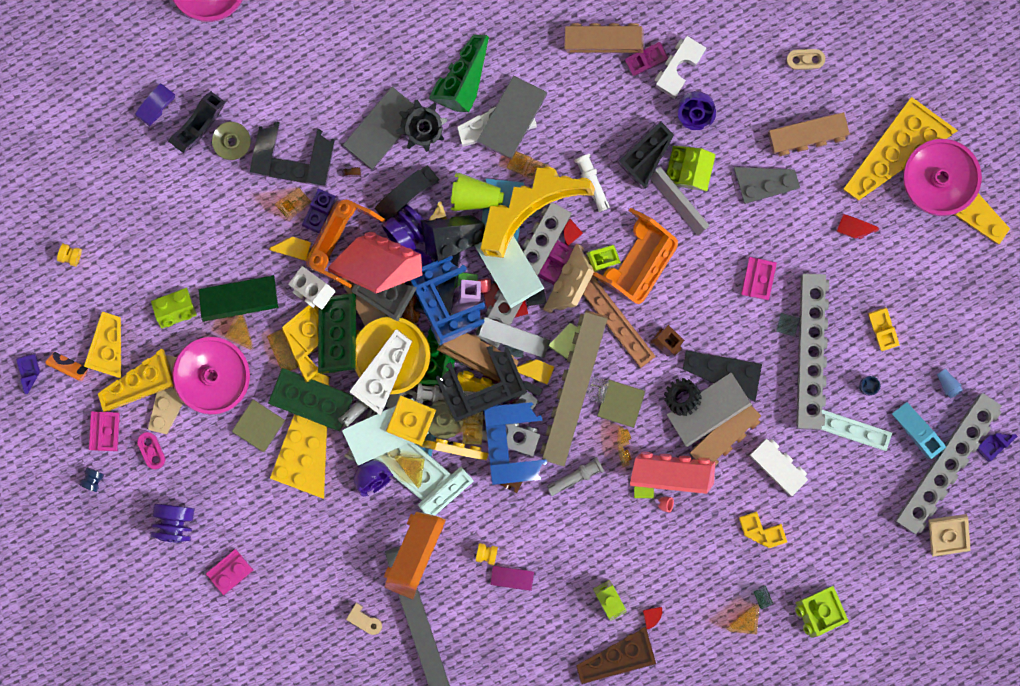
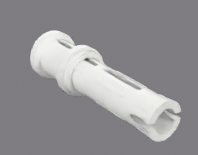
M590 154L575 159L574 162L579 166L582 173L580 175L581 178H587L592 181L595 187L594 196L592 197L598 211L601 212L610 208L597 179V169L591 163Z

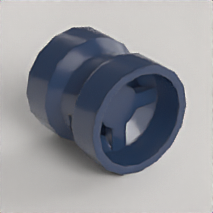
M874 376L865 377L859 383L861 393L866 396L875 395L881 387L880 381Z
M87 467L84 472L85 479H82L79 485L97 492L99 489L98 483L103 480L105 474Z

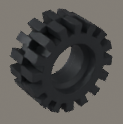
M682 378V381L676 379L675 384L673 381L670 383L672 385L671 388L667 386L666 390L668 392H664L666 397L664 401L673 413L679 416L682 413L683 416H687V412L691 415L693 413L692 409H698L696 405L701 404L699 399H702V396L700 395V390L691 380ZM681 392H689V397L685 402H677V396Z

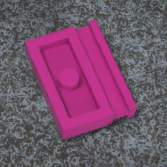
M749 257L741 295L769 301L777 263Z
M91 411L89 450L118 452L120 413Z
M234 549L208 571L206 575L219 591L225 595L253 571V568L237 549Z

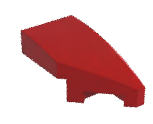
M843 214L837 229L838 233L854 239H862L872 232L879 231V227Z

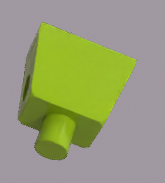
M610 580L593 588L610 621L627 613Z

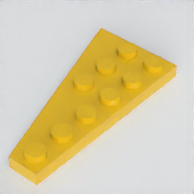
M911 97L843 190L859 201L902 171L911 154L919 146L931 140L947 139L958 130Z
M318 373L312 378L329 386L328 376ZM294 414L270 479L324 499L327 427Z

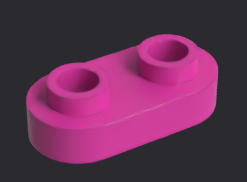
M149 432L141 434L138 438V446L147 466L151 469L162 468L166 458L157 437ZM148 438L152 441L149 446L145 444V440ZM154 456L159 457V462L156 464L153 462Z

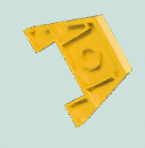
M310 305L282 327V332L306 383L318 374V367L308 355L318 348L319 307L315 306L313 308ZM356 330V338L360 333L359 330Z

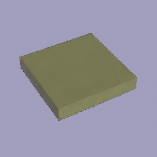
M608 380L597 417L634 428L645 391Z
M253 399L232 432L265 453L286 420Z

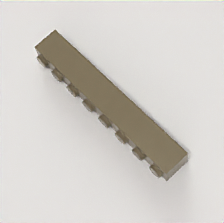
M588 310L585 311V314H580L577 325H580L581 328L579 333L575 332L572 343L576 344L574 352L570 351L567 362L570 363L568 370L564 369L562 381H565L563 389L559 388L556 399L559 400L558 407H553L551 417L554 418L552 425L548 424L545 436H549L547 444L543 443L541 448L542 460L547 459V462L565 467L608 316Z

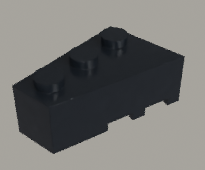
M657 121L616 162L641 189H646L674 134L662 121Z
M473 215L451 217V219L436 218V220L432 221L420 220L426 254L438 262L479 244L483 240L485 225Z

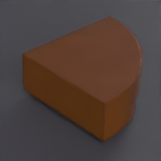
M345 168L342 170V177H361V168Z

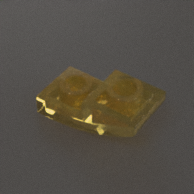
M517 151L507 165V169L531 180L535 179L537 168L551 167Z
M282 329L268 335L269 343L280 368L289 371L297 368L298 365Z
M483 411L463 420L462 444L482 445Z
M623 426L619 427L617 432V450L622 468L629 466V461L632 460L628 449L624 450L623 448L629 445V440L632 439L628 429H624Z

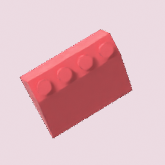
M367 232L363 236L356 238L330 264L328 271L377 294L422 276L421 254L413 251L411 248H406L399 243L388 240V238L379 236L375 232Z

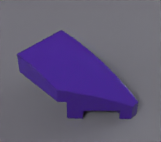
M36 353L16 358L25 394L29 393L40 374Z
M991 434L980 443L977 450L990 462L1018 436L1016 434Z

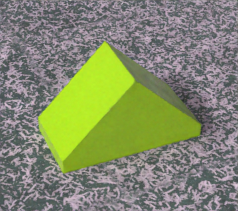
M614 245L586 254L589 264L595 272L621 263Z

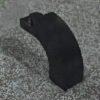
M210 91L200 100L188 121L170 137L168 142L182 153L188 149L191 150L216 120L226 102Z
M427 165L400 183L374 209L385 221L390 217L394 218L399 210L402 211L404 206L411 203L440 179Z

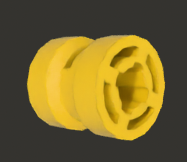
M62 243L57 255V261L61 263L67 262L70 266L77 267L82 249L77 247L70 248L69 245Z
M479 543L475 561L481 563L484 560L488 564L494 565L498 546L486 547L485 544Z

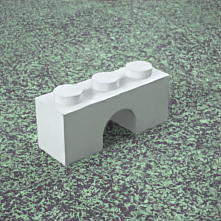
M688 36L685 40L680 39L675 47L678 51L674 56L670 55L665 63L667 66L664 72L660 71L654 80L657 82L656 88L674 99L686 82L685 79L678 75L677 66L681 63H689L695 67L706 50V47Z

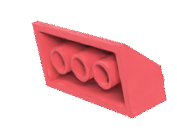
M641 452L635 458L630 486L707 494L714 485L715 461H710L709 458H698L697 460L691 459L690 456H679L677 458L672 457L671 454H660V456H657L651 452Z

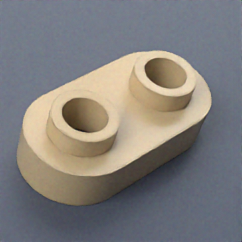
M818 49L793 50L788 54L786 62L788 67L793 70H815L824 65L825 55ZM797 57L799 63L795 64L792 59ZM812 57H817L818 63H813Z

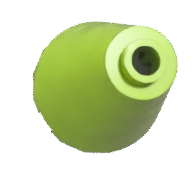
M456 172L455 177H458V180L453 182L451 204H455V206L451 207V211L490 208V206L498 207L499 204H503L504 192H501V188Z

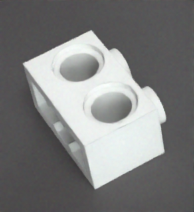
M303 266L288 284L294 289L292 293L300 299L304 296L306 298L305 302L313 308L316 305L323 309L336 292Z

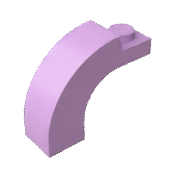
M461 280L460 286L454 291L451 314H456L479 304L481 281Z

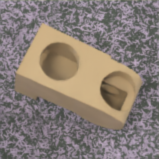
M356 602L346 620L371 635L378 634L382 629L381 620L377 617H370L362 612L363 606Z

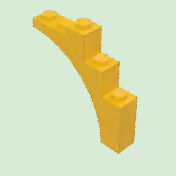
M551 167L537 168L532 189L528 186L513 188L509 208L504 205H498V207L490 206L480 249L485 256L504 258L507 246L514 233L529 216L545 205L562 198L578 195L594 196L595 187L592 181L587 178L572 179L568 176L559 177L557 171Z

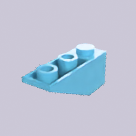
M908 402L892 413L927 459H932L946 448L937 434Z

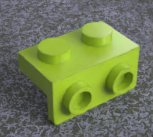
M187 288L151 301L156 320L162 329L197 316Z

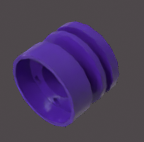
M406 205L403 207L405 214L400 210L397 212L400 219L399 222L390 217L381 226L391 241L399 243L406 248H411L414 251L416 249L414 239L421 244L424 243L420 221L424 219L412 207Z
M154 504L153 517L161 519V523L151 524V527L160 528V531L150 532V537L173 543L191 541V536L183 535V531L192 532V528L184 526V522L193 521L195 508Z

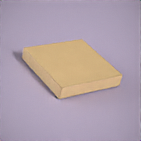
M967 514L928 520L932 557L971 551Z

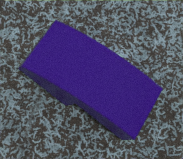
M160 83L141 104L135 116L150 127L162 115V110L175 99V94Z
M318 188L302 226L319 233L336 196Z

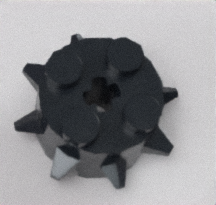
M414 100L413 107L406 112H399L402 120L400 128L396 130V133L403 134L408 140V149L417 144L428 152L431 143L433 144L437 140H444V137L441 135L443 131L442 125L447 122V118H441L435 111L437 105L435 102L427 108L422 106L418 100ZM420 123L425 125L423 129L419 128Z

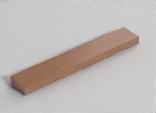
M592 275L583 293L584 297L598 314L608 316L606 325L641 369L656 356Z

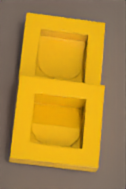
M884 307L869 312L868 317L880 350L885 351L900 346L888 309Z

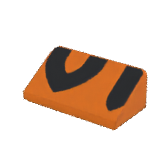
M54 352L45 362L46 365L79 381H83L88 371L87 367L57 352Z

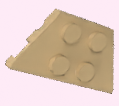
M576 243L568 262L564 265L557 282L554 284L543 310L552 313L553 309L564 310L567 307L572 308L578 305L594 273L592 266L589 264L588 256L583 253L584 247Z

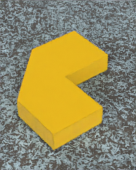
M757 511L738 517L745 537L767 548L787 543L782 524L763 530Z

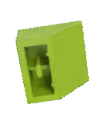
M673 145L666 174L676 186L707 191L716 154L702 148Z

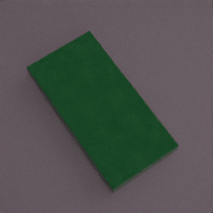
M274 275L198 289L202 322L279 308Z
M354 293L332 296L323 309L319 308L318 373L320 374L356 369V294Z
M282 368L268 404L340 432L343 424L338 419L349 410L354 395L313 379L306 383L302 375Z

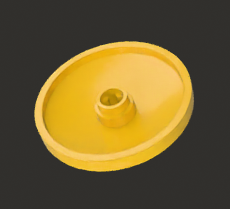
M387 316L370 322L358 334L356 338L355 371L360 378L397 329L412 340L390 393L399 394L416 386L425 376L430 364V347L422 330L413 322L401 317L399 321H396Z

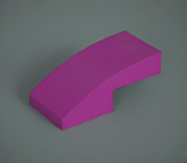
M658 42L643 50V53H635L629 56L625 61L632 75L636 76L667 61L669 57L662 43Z
M557 240L538 277L554 285L564 265L568 262L573 248Z
M493 566L490 585L532 591L534 571Z

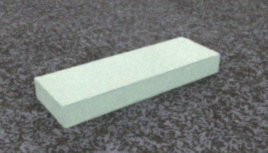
M459 467L425 497L418 506L424 513L436 515L474 480L462 467Z

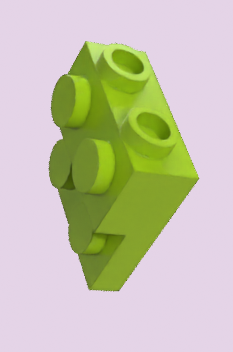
M830 586L795 602L797 606L795 607V612L798 617H802L804 622L803 630L806 635H810V638L818 637L849 622L834 586Z

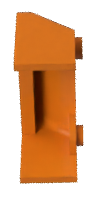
M343 199L334 203L306 258V265L309 269L351 288L352 285L325 271L328 260L355 210L383 223L385 219L368 208Z
M630 207L628 211L638 218L633 226V233L638 239L619 270L613 267L609 268L604 272L603 276L594 271L593 276L630 301L641 304L677 249L678 240L654 219Z
M417 511L415 515L410 514L407 521L409 528L392 568L388 567L385 572L384 578L387 580L384 588L413 600L440 533H442L446 519Z

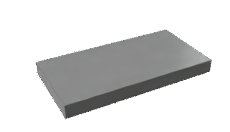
M732 373L700 393L702 399H699L701 404L696 405L697 410L692 409L693 413L691 415L687 412V416H683L682 413L679 416L672 411L667 414L687 447L752 405Z

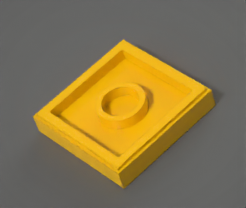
M400 395L386 432L422 446L436 409Z

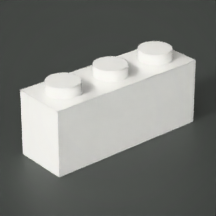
M764 439L749 456L789 496H793L808 481L805 477L807 473L800 466L796 468L792 464L793 459L787 453L782 454L778 450L779 445L774 440Z

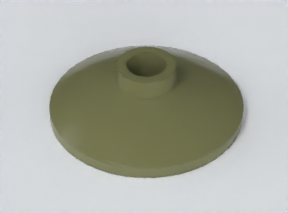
M237 122L221 124L215 130L212 137V145L215 152L226 160H237L243 157L248 152L251 144L249 132L243 125ZM235 139V144L229 145V140Z

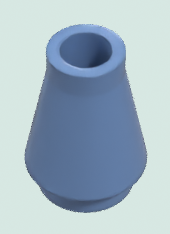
M947 369L937 374L945 395H948L950 399L963 391L961 388L962 384Z

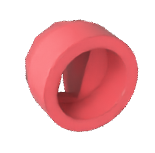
M491 278L476 280L481 281V293L490 291L492 286Z
M668 496L661 497L658 500L660 502L658 504L659 509L664 512H671L674 505L673 498Z

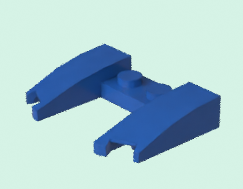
M453 256L423 266L422 276L407 281L409 286L417 287L414 295L417 296L439 345L449 342L485 322L484 319L480 320V310L485 309L484 302L450 316L435 287L467 270L463 264L458 268L450 261L453 259Z
M532 402L499 405L484 411L492 485L541 480L538 474L542 464L546 466L547 459L517 463L509 462L505 425L543 421L541 415L537 417L530 406L534 405Z

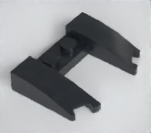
M273 122L274 126L263 129L262 126L259 127L250 174L321 187L327 186L335 143L334 139L331 141L327 140L321 135L323 131L317 129L310 164L273 158L280 122Z
M493 346L487 347L500 382L476 393L465 396L451 362L446 365V368L449 370L443 377H436L454 424L527 393L508 347H505V352L493 351Z

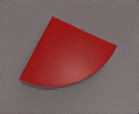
M571 219L567 222L564 229V239L568 246L583 234Z
M662 607L643 610L646 629H650L658 624L662 616Z

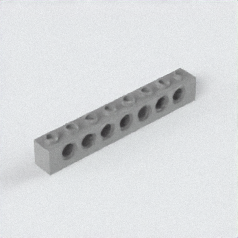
M551 202L550 206L545 205L541 212L543 216L541 222L535 223L532 229L534 234L531 240L527 238L522 247L525 250L524 254L526 257L529 253L537 255V261L530 263L537 276L572 214ZM553 220L556 223V227L548 229L545 226V222ZM537 237H545L547 243L544 246L537 245ZM499 289L494 297L497 300L494 307L490 305L485 316L510 326L523 301L512 308L510 307L507 313H501L498 309L499 305L502 303L508 304ZM478 336L481 341L489 343L498 349L500 343Z
M823 274L801 275L796 429L821 430L822 426H825V414H822V407H825L826 395H823V387H826V376H823V368L827 367V356H824V349H827L828 340L827 337H824V330L828 329V318H825V310H828L829 300L825 299L826 291H829V280H826V275ZM817 290L820 294L819 299L811 298L810 291ZM810 309H816L819 312L817 319L809 315ZM810 328L818 330L817 338H812L809 335ZM810 347L817 349V357H811L808 354ZM810 366L817 369V375L814 377L808 374L807 370ZM812 385L816 388L817 393L815 396L807 393L808 386ZM808 405L815 406V415L807 413L806 408Z
M417 389L416 392L408 390L399 394H390L386 407L392 408L396 406L400 395L403 397L412 395L415 401L421 404L425 401H430L432 404L435 402L425 399L417 401ZM482 412L470 417L469 422L463 424L460 432L488 441L487 431H481L477 428V422L482 419L485 420V415H482ZM519 423L505 425L508 448L533 457L540 434L537 433L538 430L529 426L526 429L518 427ZM516 432L524 434L525 438L522 443H516L513 440V435Z
M979 393L945 444L946 448L939 453L894 520L896 523L912 534L923 531L926 526L925 520L928 516H933L937 510L935 505L939 500L942 501L948 493L946 491L949 484L953 485L959 476L957 475L959 469H964L968 464L969 459L967 457L971 452L974 453L980 445L979 439L988 434L991 429L990 423L992 420L996 421L1002 412L1000 411L1002 405L984 393ZM980 411L986 414L984 422H980L977 418V414ZM969 427L975 430L973 438L967 436L966 431ZM958 443L963 444L965 447L962 454L956 451ZM948 459L954 462V467L951 470L945 467V462ZM937 475L943 478L941 486H937L934 483ZM927 491L931 492L933 496L930 502H926L923 498L924 493ZM916 507H919L922 511V515L919 518L913 516V510Z

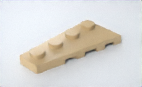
M166 355L172 373L177 357ZM174 386L157 392L148 430L168 434L183 405V402L175 392Z

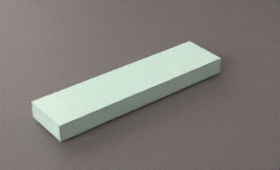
M822 410V414H825V426H822L821 430L887 451L892 436L891 432Z

